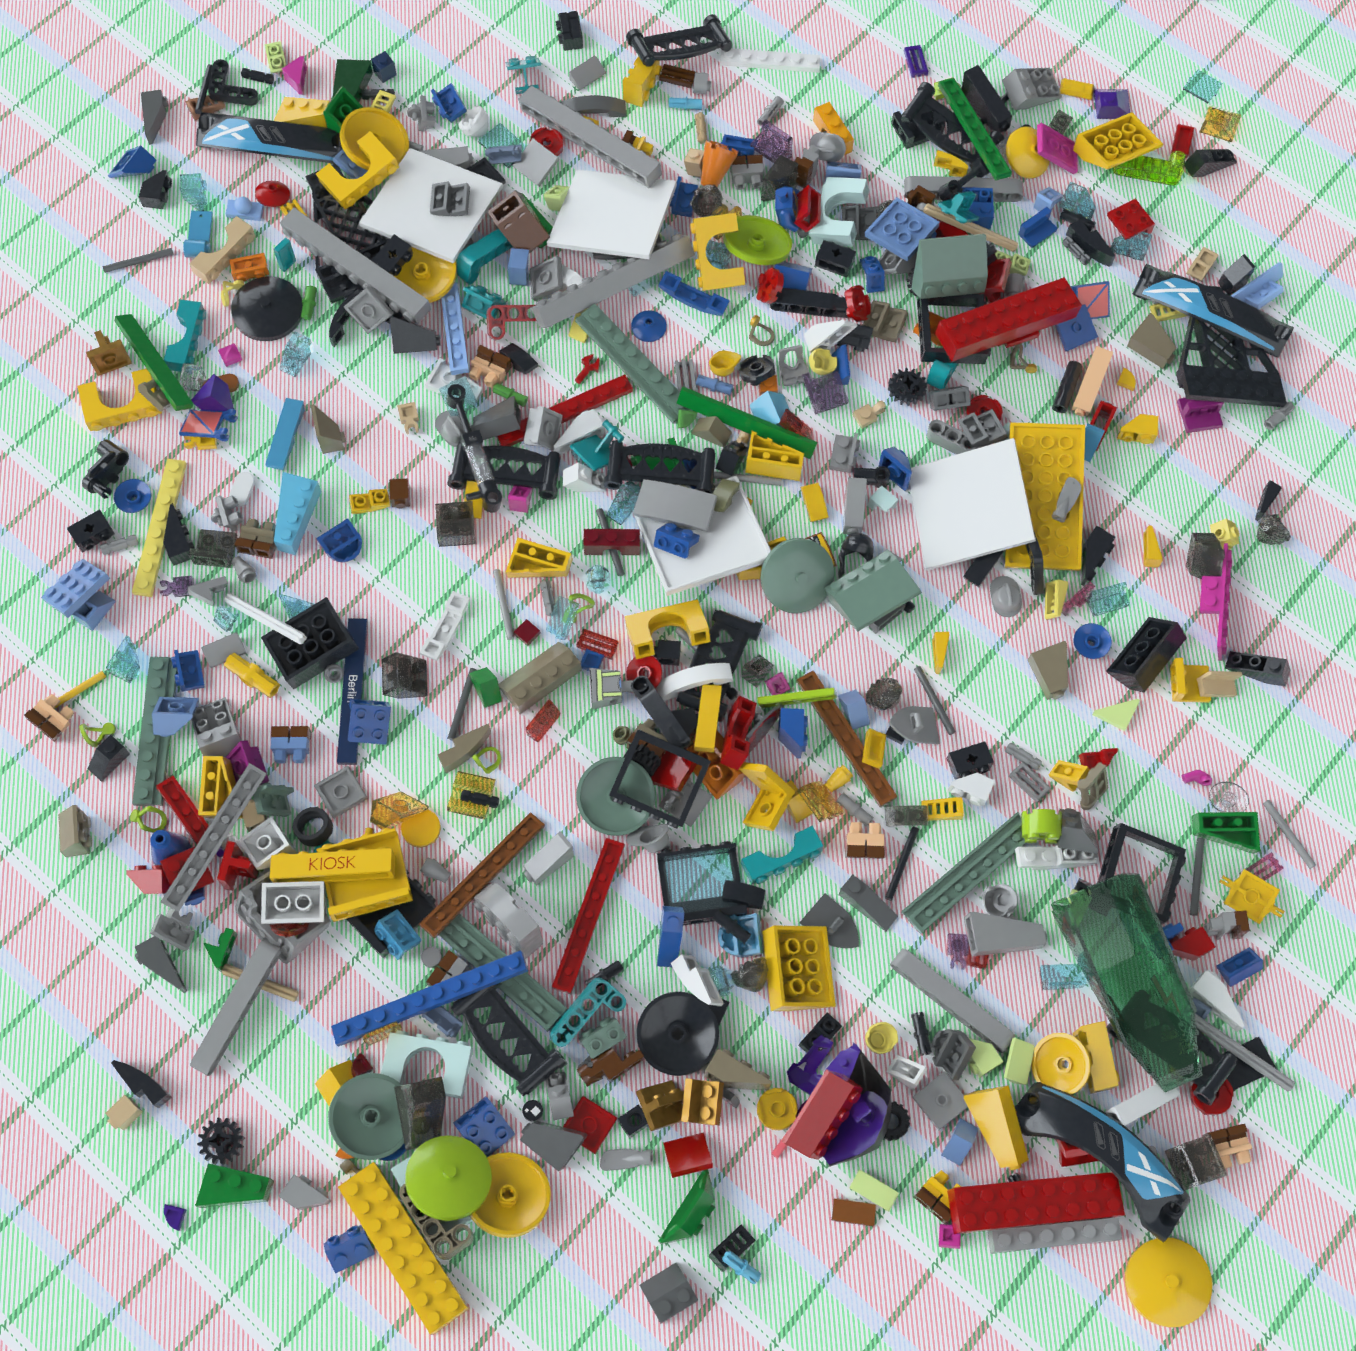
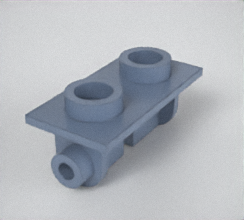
M522 145L489 147L485 150V156L488 157V161L491 164L521 162Z
M443 1006L422 1013V1018H425L431 1024L436 1023L437 1028L446 1037L455 1038L463 1025L462 1021Z

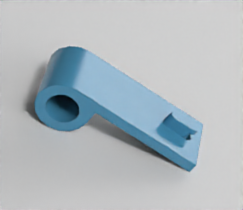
M191 211L188 240H184L183 252L186 258H195L200 252L211 253L212 211Z

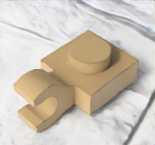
M882 400L877 402L872 408L867 404L853 411L852 415L861 429L877 421V415L885 412L884 408L886 405Z

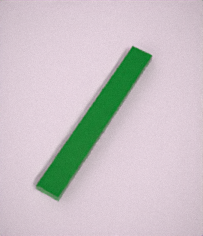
M955 78L939 81V89L994 180L1011 177L1012 171Z
M132 314L115 316L114 322L174 410L192 409L194 403Z
M684 386L676 403L707 417L717 416L724 424L750 435L754 431L762 438L767 439L768 437L778 445L782 446L784 444L804 453V457L808 459L812 458L818 443Z

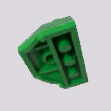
M708 1169L703 1170L659 1238V1244L663 1245L691 1239L693 1234L698 1236L704 1226L701 1224L705 1216L709 1218L715 1209V1206L712 1205L715 1199Z

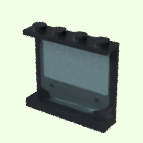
M725 841L716 846L703 844L700 848L683 847L680 851L666 849L657 854L663 904L670 907H683V926L715 922L712 918L719 909L729 917L732 915H747L746 905L724 902L721 898L725 880L741 882L736 855V843Z

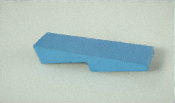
M291 398L285 399L265 463L266 467L284 470L295 443V434L305 412L303 401Z

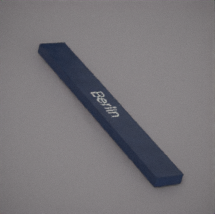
M348 618L347 629L359 650L345 658L337 752L338 765H357L359 742H349L347 740L351 713L349 700L362 699L368 629L367 619Z

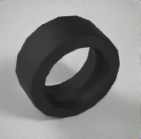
M309 807L297 814L292 828L294 834L303 845L315 847L329 839L333 832V823L323 809ZM315 818L323 820V826L317 833L312 835L303 834V828L310 820Z

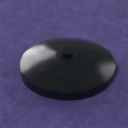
M270 276L260 277L249 281L237 291L232 300L231 314L238 330L248 338L257 341H275L286 337L297 328L302 319L303 303L297 288L287 280Z
M675 991L658 996L646 1006L637 1024V1043L645 1060L656 1070L668 1075L682 1076L700 1070L711 1060L719 1042V1025L713 1010L707 1003L688 992Z

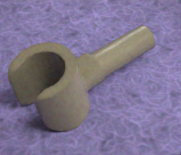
M348 1159L339 1166L346 1174L351 1170L356 1174L361 1171Z

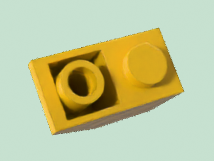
M1139 414L1121 427L1117 439L1125 442L1135 441L1142 444H1153L1158 435L1159 416Z

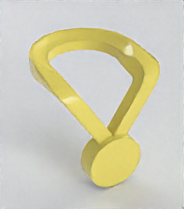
M237 280L233 283L223 281L221 300L224 307L229 306L228 291L233 289L239 290L245 285L243 280Z

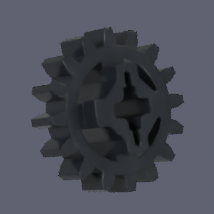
M905 368L904 372L898 369L897 374H892V378H889L888 391H890V397L895 396L894 402L900 400V405L906 402L907 406H910V402L916 405L918 400H923V396L926 395L927 383H925V377H920L921 372L916 374L914 373L915 369H912L910 372L908 368Z
M217 1118L216 1123L211 1120L209 1121L210 1127H202L205 1132L204 1134H198L202 1141L198 1142L197 1146L203 1147L199 1153L201 1155L206 1154L204 1158L206 1161L212 1158V1164L216 1165L219 1160L220 1164L225 1165L226 1159L233 1162L232 1156L240 1155L237 1150L238 1148H244L240 1141L244 1140L245 1137L239 1135L243 1130L240 1127L236 1128L238 1123L233 1121L230 1124L229 1118H226L224 1122L221 1118ZM225 1127L229 1128L234 1135H227ZM221 1137L226 1139L221 1143V1145L217 1144V1141H220ZM209 1148H215L217 1155L212 1154Z

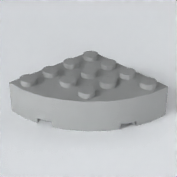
M492 882L474 897L475 902L472 903L478 912H484L486 921L491 927H497L499 936L504 942H510L511 950L514 953L521 950L525 959H527L543 945L539 925L523 907L518 908L515 904L516 900L500 885Z

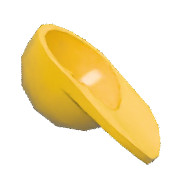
M718 351L709 360L710 370L719 377H726L734 371L735 366L741 360V355L731 351Z

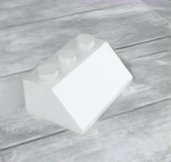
M324 881L262 883L261 924L324 922L326 909V886Z

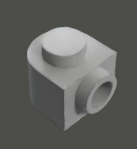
M695 72L693 93L706 95L707 91L710 92L711 81H708L709 74Z

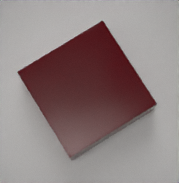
M528 619L514 631V635L527 646L541 634L540 630Z

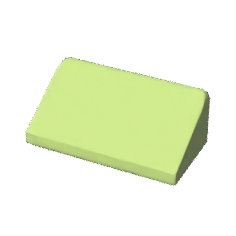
M1012 1038L1004 1073L1005 1079L1013 1084L1027 1085L1035 1048L1034 1045L1017 1038Z

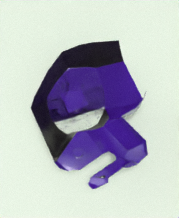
M822 1035L814 1040L813 1046L799 1063L793 1062L787 1070L789 1082L808 1095H811L822 1075L817 1074L816 1070L831 1049L833 1042ZM854 1042L853 1046L840 1051L826 1068L827 1070L846 1075L863 1088L859 1100L849 1110L848 1118L838 1128L837 1136L827 1146V1152L823 1157L829 1164L828 1167L854 1160L878 1149L891 1119V1088ZM806 1101L799 1107L796 1117L800 1113Z

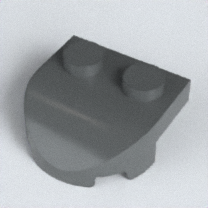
M940 1030L932 1041L931 1047L935 1048V1057H932L935 1066L943 1067L952 1080L959 1081L976 1046L960 1030Z

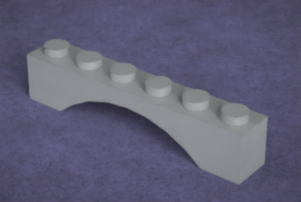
M1118 1217L997 1229L987 1232L991 1254L1122 1240Z

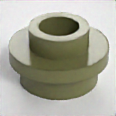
M618 726L613 731V739L617 744L624 745L627 743L632 732L626 726Z

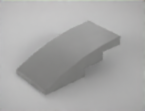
M643 479L633 514L637 517L651 518L655 522L673 523L680 528L708 531L718 497L679 485Z

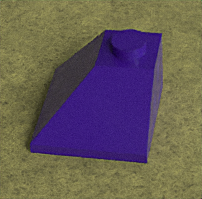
M1094 89L1097 119H1116L1130 113L1128 89Z

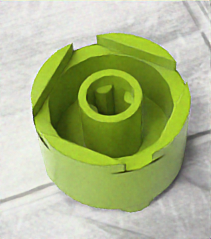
M1033 809L1031 814H1027V811L1021 813L1022 838L1025 839V843H1037V840L1045 841L1046 844H1055L1060 839V836H1062V812L1059 811L1058 814H1055L1053 809Z

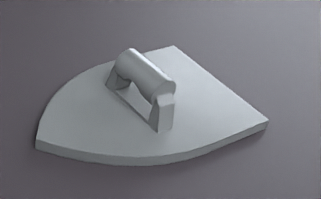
M905 707L897 711L889 721V725L899 735L909 741L922 744H940L932 707Z

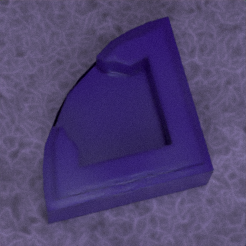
M165 1204L164 1215L167 1223L173 1229L180 1231L186 1209Z

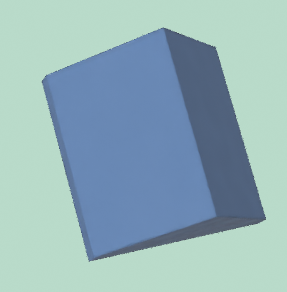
M827 161L825 182L827 177L860 179L861 164Z

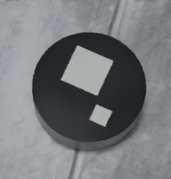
M529 1100L524 1104L522 1113L526 1120L535 1122L543 1116V1107L539 1101Z

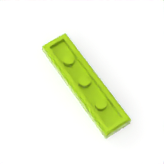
M833 687L757 697L761 708H768L781 704L792 705L832 700L837 698V692Z

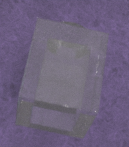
M183 364L180 381L184 390L198 392L203 387L206 379L202 366Z

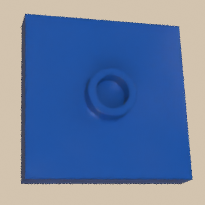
M1086 304L1081 306L1076 318L1055 325L1065 352L1098 338Z

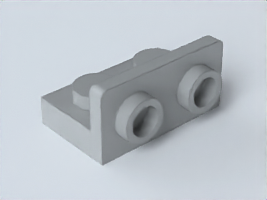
M854 433V437L835 435L829 466L830 470L851 473V468L856 467L858 456H854V453L859 451L861 441L857 440L858 433Z

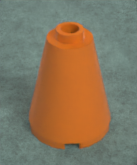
M706 140L700 181L703 189L712 192L713 189L718 188L738 155L737 150L732 148V151H730L728 146Z

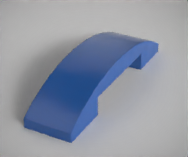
M668 271L665 272L658 285L664 292L696 310L723 316L730 300L715 293L713 296L681 282V277Z

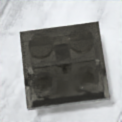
M473 501L435 504L436 532L439 547L476 544Z
M1191 533L1186 561L1189 574L1199 579H1202V576H1221V561L1225 558V550L1222 549L1220 541L1214 533Z
M398 652L383 658L382 695L397 699L428 696L426 660Z
M1211 1134L1165 1150L1172 1171L1185 1191L1228 1176Z

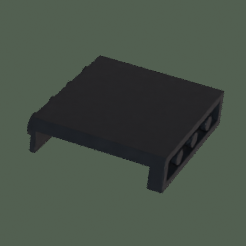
M409 876L408 880L413 901L346 919L382 958H385L389 951L383 941L379 940L375 934L374 928L378 920L398 909L415 930L436 908V899L429 892L425 894L421 890L423 886L418 880H411Z

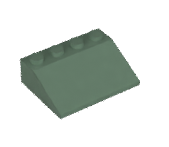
M985 234L919 239L911 289L920 299L985 293L988 278Z
M889 550L824 587L830 604L857 632L922 593L900 561Z

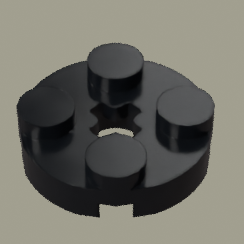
M754 355L742 361L740 364L741 368L739 369L741 379L752 386H757L762 381L776 374L775 365L770 356L762 355L763 357L757 358V355Z

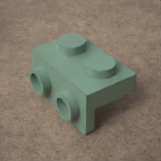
M264 783L259 786L260 788L253 795L257 814L281 817L291 815L287 796L294 792L293 787L272 785L271 783Z
M606 1017L599 1022L600 1026L592 1029V1027L581 1033L582 1037L578 1039L591 1058H595L627 1037L616 1018L612 1017L610 1019V1017Z

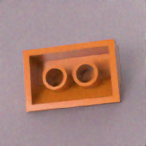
M718 730L714 752L694 751L695 739L693 741L694 744L686 749L711 760L702 783L716 800L746 777L739 769L737 771L720 763L724 737ZM698 764L693 770L694 774L697 777L702 768V766Z

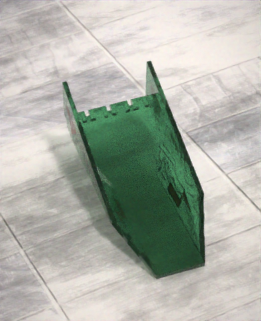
M1123 872L1120 875L1117 874L1105 879L1107 887L1103 881L1087 887L1089 895H1087L1085 889L1069 895L1071 903H1069L1067 897L1051 904L1053 911L1051 912L1118 1039L1161 1090L1166 1093L1203 1076L1201 1052L1198 1051L1197 1043L1199 1029H1196L1195 1021L1197 1009L1140 874Z

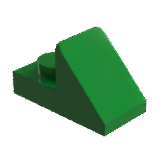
M225 928L224 933L220 934L218 940L219 947L204 943L214 966L220 972H222L224 965L228 962L238 935L230 928Z

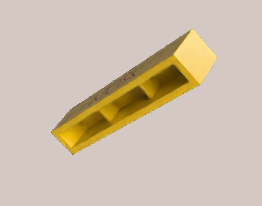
M379 847L378 849L359 848L352 851L340 849L336 852L320 850L318 853L305 851L298 852V854L279 853L278 855H271L270 880L273 883L313 881L328 883L395 879L396 856L392 848Z

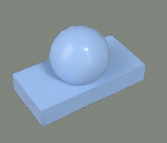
M244 196L236 200L229 199L225 214L227 218H235L237 216L240 219L261 221L264 205L259 202H251Z

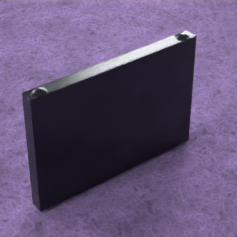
M1255 1037L1253 1040L1242 1044L1243 1047L1277 1069L1260 1037ZM1227 1051V1052L1223 1053L1222 1055H1226L1227 1053H1230V1054H1232V1053L1229 1052V1051ZM1236 1057L1238 1060L1236 1062L1237 1065L1227 1080L1230 1082L1234 1092L1236 1089L1264 1077V1075Z

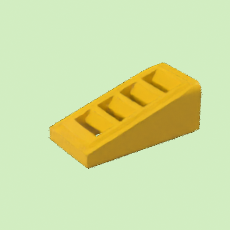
M1149 525L1143 533L1144 567L1158 568L1163 562V558L1153 526Z
M948 631L935 632L932 638L936 674H940L944 665L950 636Z
M962 797L921 801L922 821L962 820L964 816ZM944 805H948V813H945ZM953 805H956L957 812L953 813ZM928 806H932V815H929ZM936 806H940V814H937Z

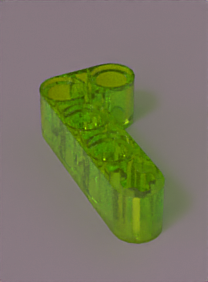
M1175 151L1170 154L1168 160L1141 155L1113 167V173L1123 177L1165 185H1176L1179 183L1184 172L1186 155L1181 151Z

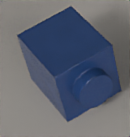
M386 51L371 58L373 72L382 83L397 76L395 63Z

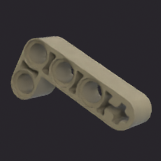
M405 1184L401 1186L399 1190L400 1198L440 1259H451L473 1242L474 1234L466 1224H458L446 1232L438 1219L427 1215L417 1217L418 1209L410 1200ZM433 1225H437V1233L428 1235V1229ZM461 1231H468V1236L465 1240H458V1234ZM448 1243L450 1245L449 1251L441 1254L439 1252L440 1246Z

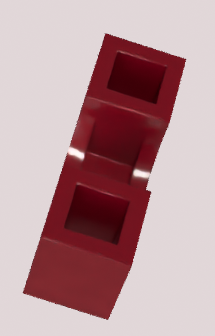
M584 529V555H603V551L607 549L619 550L621 555H640V529Z

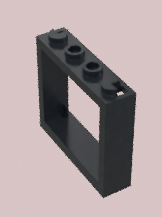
M966 294L925 299L918 297L917 314L921 362H934L937 359L943 363H986L988 356L990 357L991 348L952 362L944 348L931 347L928 305L978 308L987 304L984 301V294Z
M637 729L609 796L613 797L612 801L623 805L624 802L630 804V809L639 813L644 810L649 813L650 818L658 821L662 818L668 821L667 825L678 829L679 826L683 827L711 760ZM640 739L702 766L680 819L618 792Z
M1119 823L1113 827L1093 900L1156 926L1168 922L1171 917L1170 907L1176 898L1175 889L1181 880V867L1186 862V849L1126 824ZM1125 836L1173 855L1158 913L1152 910L1149 913L1142 906L1139 907L1135 903L1109 893Z

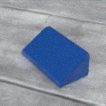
M845 344L831 355L832 357H837V367L833 371L836 386L848 385L850 380L848 353Z
M1249 947L1218 964L1216 967L1226 983L1232 987L1263 969V960Z

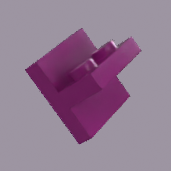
M1186 398L1178 399L1177 404L1186 433L1222 428L1223 422L1219 411L1224 402Z
M248 740L240 741L225 757L231 761L236 783L249 763L267 773L258 746L250 747ZM267 774L260 785L270 781Z

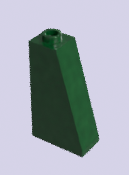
M337 59L332 99L340 87L343 86L360 102L362 98L361 92L363 89H366L373 75L371 60Z

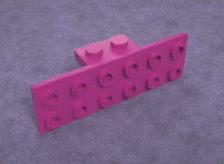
M1224 543L1222 576H1202L1200 614H1219L1218 661H1222L1223 655L1227 653V620H1229L1228 606L1230 603L1229 591L1232 569V550H1228V543Z

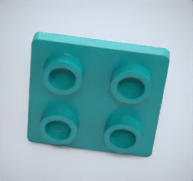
M972 191L958 193L952 200L938 203V206L942 208V212L954 215L955 219L962 224L978 221L979 216L969 211L977 195Z
M470 285V287H463V291L467 293L461 307L487 319L486 313L489 307L506 305V301L502 300V296L497 293L491 294L487 292L488 289L481 285L477 287ZM494 308L491 311L493 318H496L498 309Z

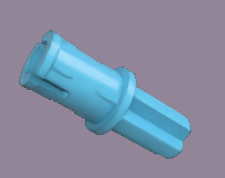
M669 98V107L685 109V111L687 109L702 110V99Z
M732 1251L725 1252L722 1260L735 1270V1274L743 1276L751 1284H756L759 1281L761 1273L750 1266L746 1259L739 1258Z

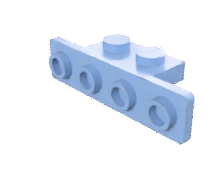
M1278 262L1231 296L1257 309L1262 308L1284 292L1283 286L1275 283L1283 277V264Z

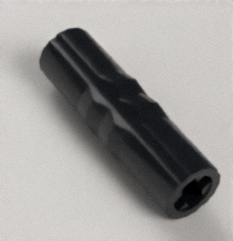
M1077 361L1068 362L1052 406L1055 412H1067L1083 368L1082 364Z

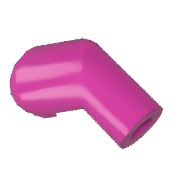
M1194 770L1181 775L1182 781L1185 784L1192 781L1203 786L1212 784V777L1201 770Z

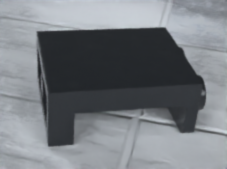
M900 111L893 113L891 124L906 149L930 141L914 123H903ZM933 113L921 115V119L932 125ZM945 122L935 125V129L940 130L943 134Z

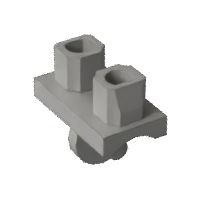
M423 95L420 96V103L417 105L412 104V107L407 109L408 117L412 118L413 121L418 120V131L424 132L425 127L434 128L436 122L435 116L427 115V113L433 114L434 103L426 101V96Z
M221 495L215 497L218 508L214 509L215 513L211 515V521L218 523L219 526L230 528L232 532L238 530L236 525L244 521L239 511L232 513L231 510L239 505L237 498L234 496L224 498Z

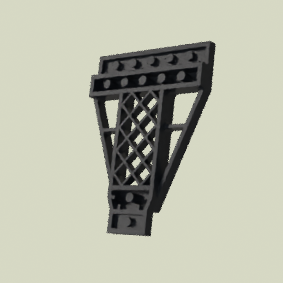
M333 164V165H332L333 168H334L342 177L346 178V177L343 175L342 171L340 170L339 166L336 165V164ZM318 171L305 176L312 190L314 222L319 224V219H322L330 233L348 245H357L356 251L372 261L390 239L383 240L380 234L373 231L370 233L368 229H364V231L357 229L362 215L364 216L367 211L362 202L371 206L373 200L365 195L356 201L358 207L353 205L347 208L345 214L339 213L340 207H343L320 183L316 175ZM333 205L336 206L334 211L327 209ZM351 211L359 212L358 216H350ZM336 217L343 219L341 224L334 223ZM347 220L354 222L353 227L345 226ZM342 231L350 232L349 236H341ZM354 234L361 235L360 241L352 239ZM366 237L373 239L371 244L364 242ZM315 256L316 275L331 304L349 297L353 292L362 287L358 283L354 284L347 275H341L332 265L326 264L320 267V256Z
M1208 286L1220 292H1223L1222 287ZM1191 316L1189 317L1179 368L1176 372L1179 388H1184L1186 399L1284 407L1287 404L1280 374L1264 349L1249 343L1251 348H1248L1244 345L1243 339L1212 325L1208 327L1204 322ZM1211 327H1213V328H1214L1216 331H1218L1220 334L1218 335L1216 332H1214V331L1211 329ZM1193 328L1197 343L1191 342ZM1221 335L1224 336V337H1225L1227 340H1229L1230 342H1229V343L1226 342V341H1225L1222 337H1220V336H1221ZM1216 341L1223 349L1219 348L1214 342ZM1189 350L1199 351L1202 366L1187 365L1186 361ZM1224 350L1228 351L1233 357L1231 358ZM1247 355L1257 356L1267 372L1252 371ZM1220 356L1227 363L1224 364L1218 357Z

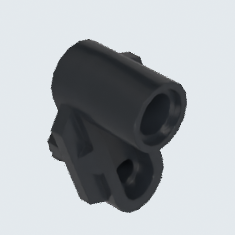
M107 439L101 441L97 447V453L101 458L88 470L87 475L82 480V487L93 494L97 493L104 499L108 498L104 493H107L109 496L112 493V490L107 485L110 482L115 484L119 480L118 475L123 471V467L129 460V454Z

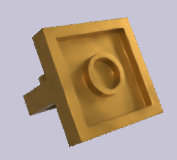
M101 330L94 332L99 347L87 351L86 354L97 376L132 364L121 339L110 342L108 335L104 336Z
M685 1078L681 1121L720 1126L724 1082Z
M673 1080L636 1091L650 1131L682 1122L684 1090L676 1089Z

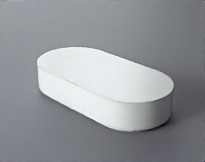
M241 472L236 476L229 496L237 498L239 504L237 507L247 504L255 485V479L249 472Z

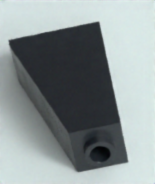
M976 65L965 71L961 90L975 113L992 131L1006 132L1011 126L1012 115L980 66Z

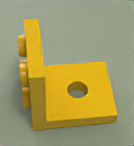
M743 762L739 770L761 789L743 823L747 827L774 831L795 791L769 766Z

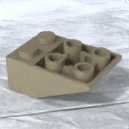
M717 1049L705 1069L704 1077L710 1081L724 1082V1088L767 1091L772 1084V1081L769 1080V1075L762 1071H754L751 1069V1064L744 1060H736L733 1058L734 1054L726 1049Z

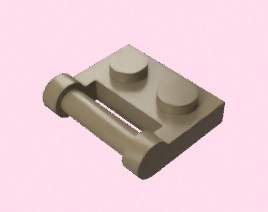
M154 379L147 383L139 384L138 391L160 412L172 406L161 389L154 393L150 390L157 386Z
M1100 762L1095 768L1090 769L1085 779H1080L1077 783L1078 789L1081 792L1080 806L1083 810H1090L1109 788L1106 766Z

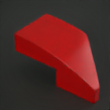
M1118 748L1081 753L1079 755L1080 763L1083 766H1088L1089 769L1095 768L1099 762L1107 767L1113 756L1118 752Z

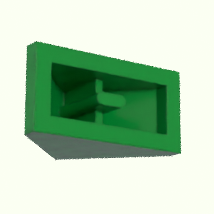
M487 667L469 673L484 709L502 702L497 677Z

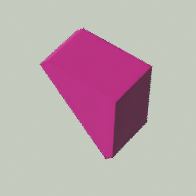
M304 56L298 57L282 68L285 81L299 95H303L307 71Z
M513 486L508 495L509 510L528 513L533 488Z

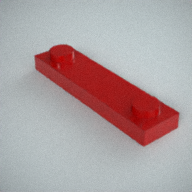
M173 775L156 785V788L197 845L209 825L202 816L198 815V809Z

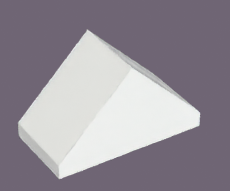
M896 1055L886 1072L911 1090H914L927 1071V1068Z

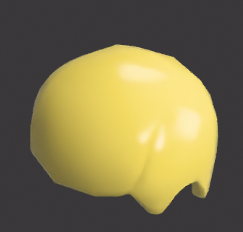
M818 348L812 351L809 356V364L813 372L822 376L836 369L837 357H832L830 350Z
M887 1022L873 1024L865 1034L866 1046L871 1052L876 1054L890 1052L895 1044L898 1043L897 1030L892 1024Z

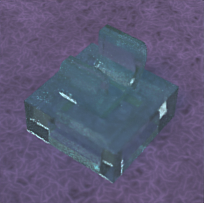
M221 605L216 608L213 621L225 632L232 630L233 623L237 621L239 614L233 615L231 607L225 608Z

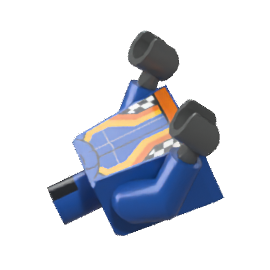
M788 186L776 189L775 211L779 225L784 229H789L793 232L797 231L800 238L808 236V232L806 233L794 223L798 215V198L796 195L799 193V189Z

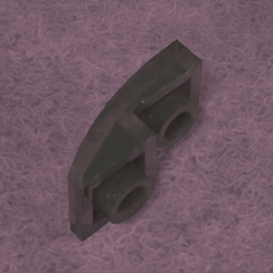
M1059 109L1050 122L1049 127L1063 135L1073 117Z
M886 806V826H928V806Z

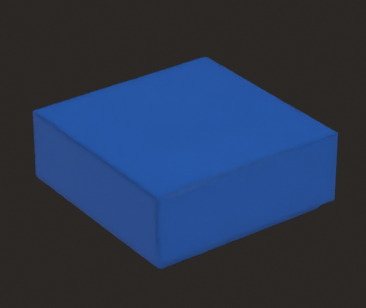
M586 649L581 660V668L589 671V668L599 669L604 655Z

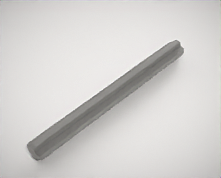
M1194 1012L1187 1014L1185 1020L1207 1037L1284 1090L1291 1091L1295 1085L1293 1080Z

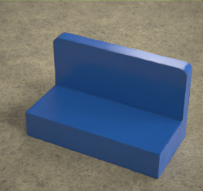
M1048 207L1035 214L1020 226L1018 235L1031 248L1057 231V227L1049 220L1052 211Z

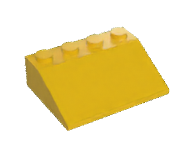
M1131 112L1077 134L1073 151L1085 162L1110 169L1161 148L1163 143Z
M773 925L763 930L770 1011H799L836 1007L827 927Z

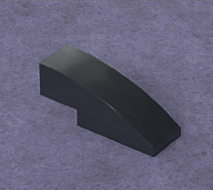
M1081 219L1069 225L1066 232L1067 237L1070 236L1074 243L1076 242L1085 251V254L1087 253L1095 261L1108 267L1112 266L1116 255L1097 230L1090 232Z
M116 1060L110 1062L137 1097L140 1098L145 1094L157 1108H160L172 1098L164 1087L139 1069Z

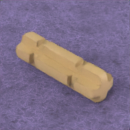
M699 112L695 114L697 141L703 144L707 140L706 123L704 122L705 115Z

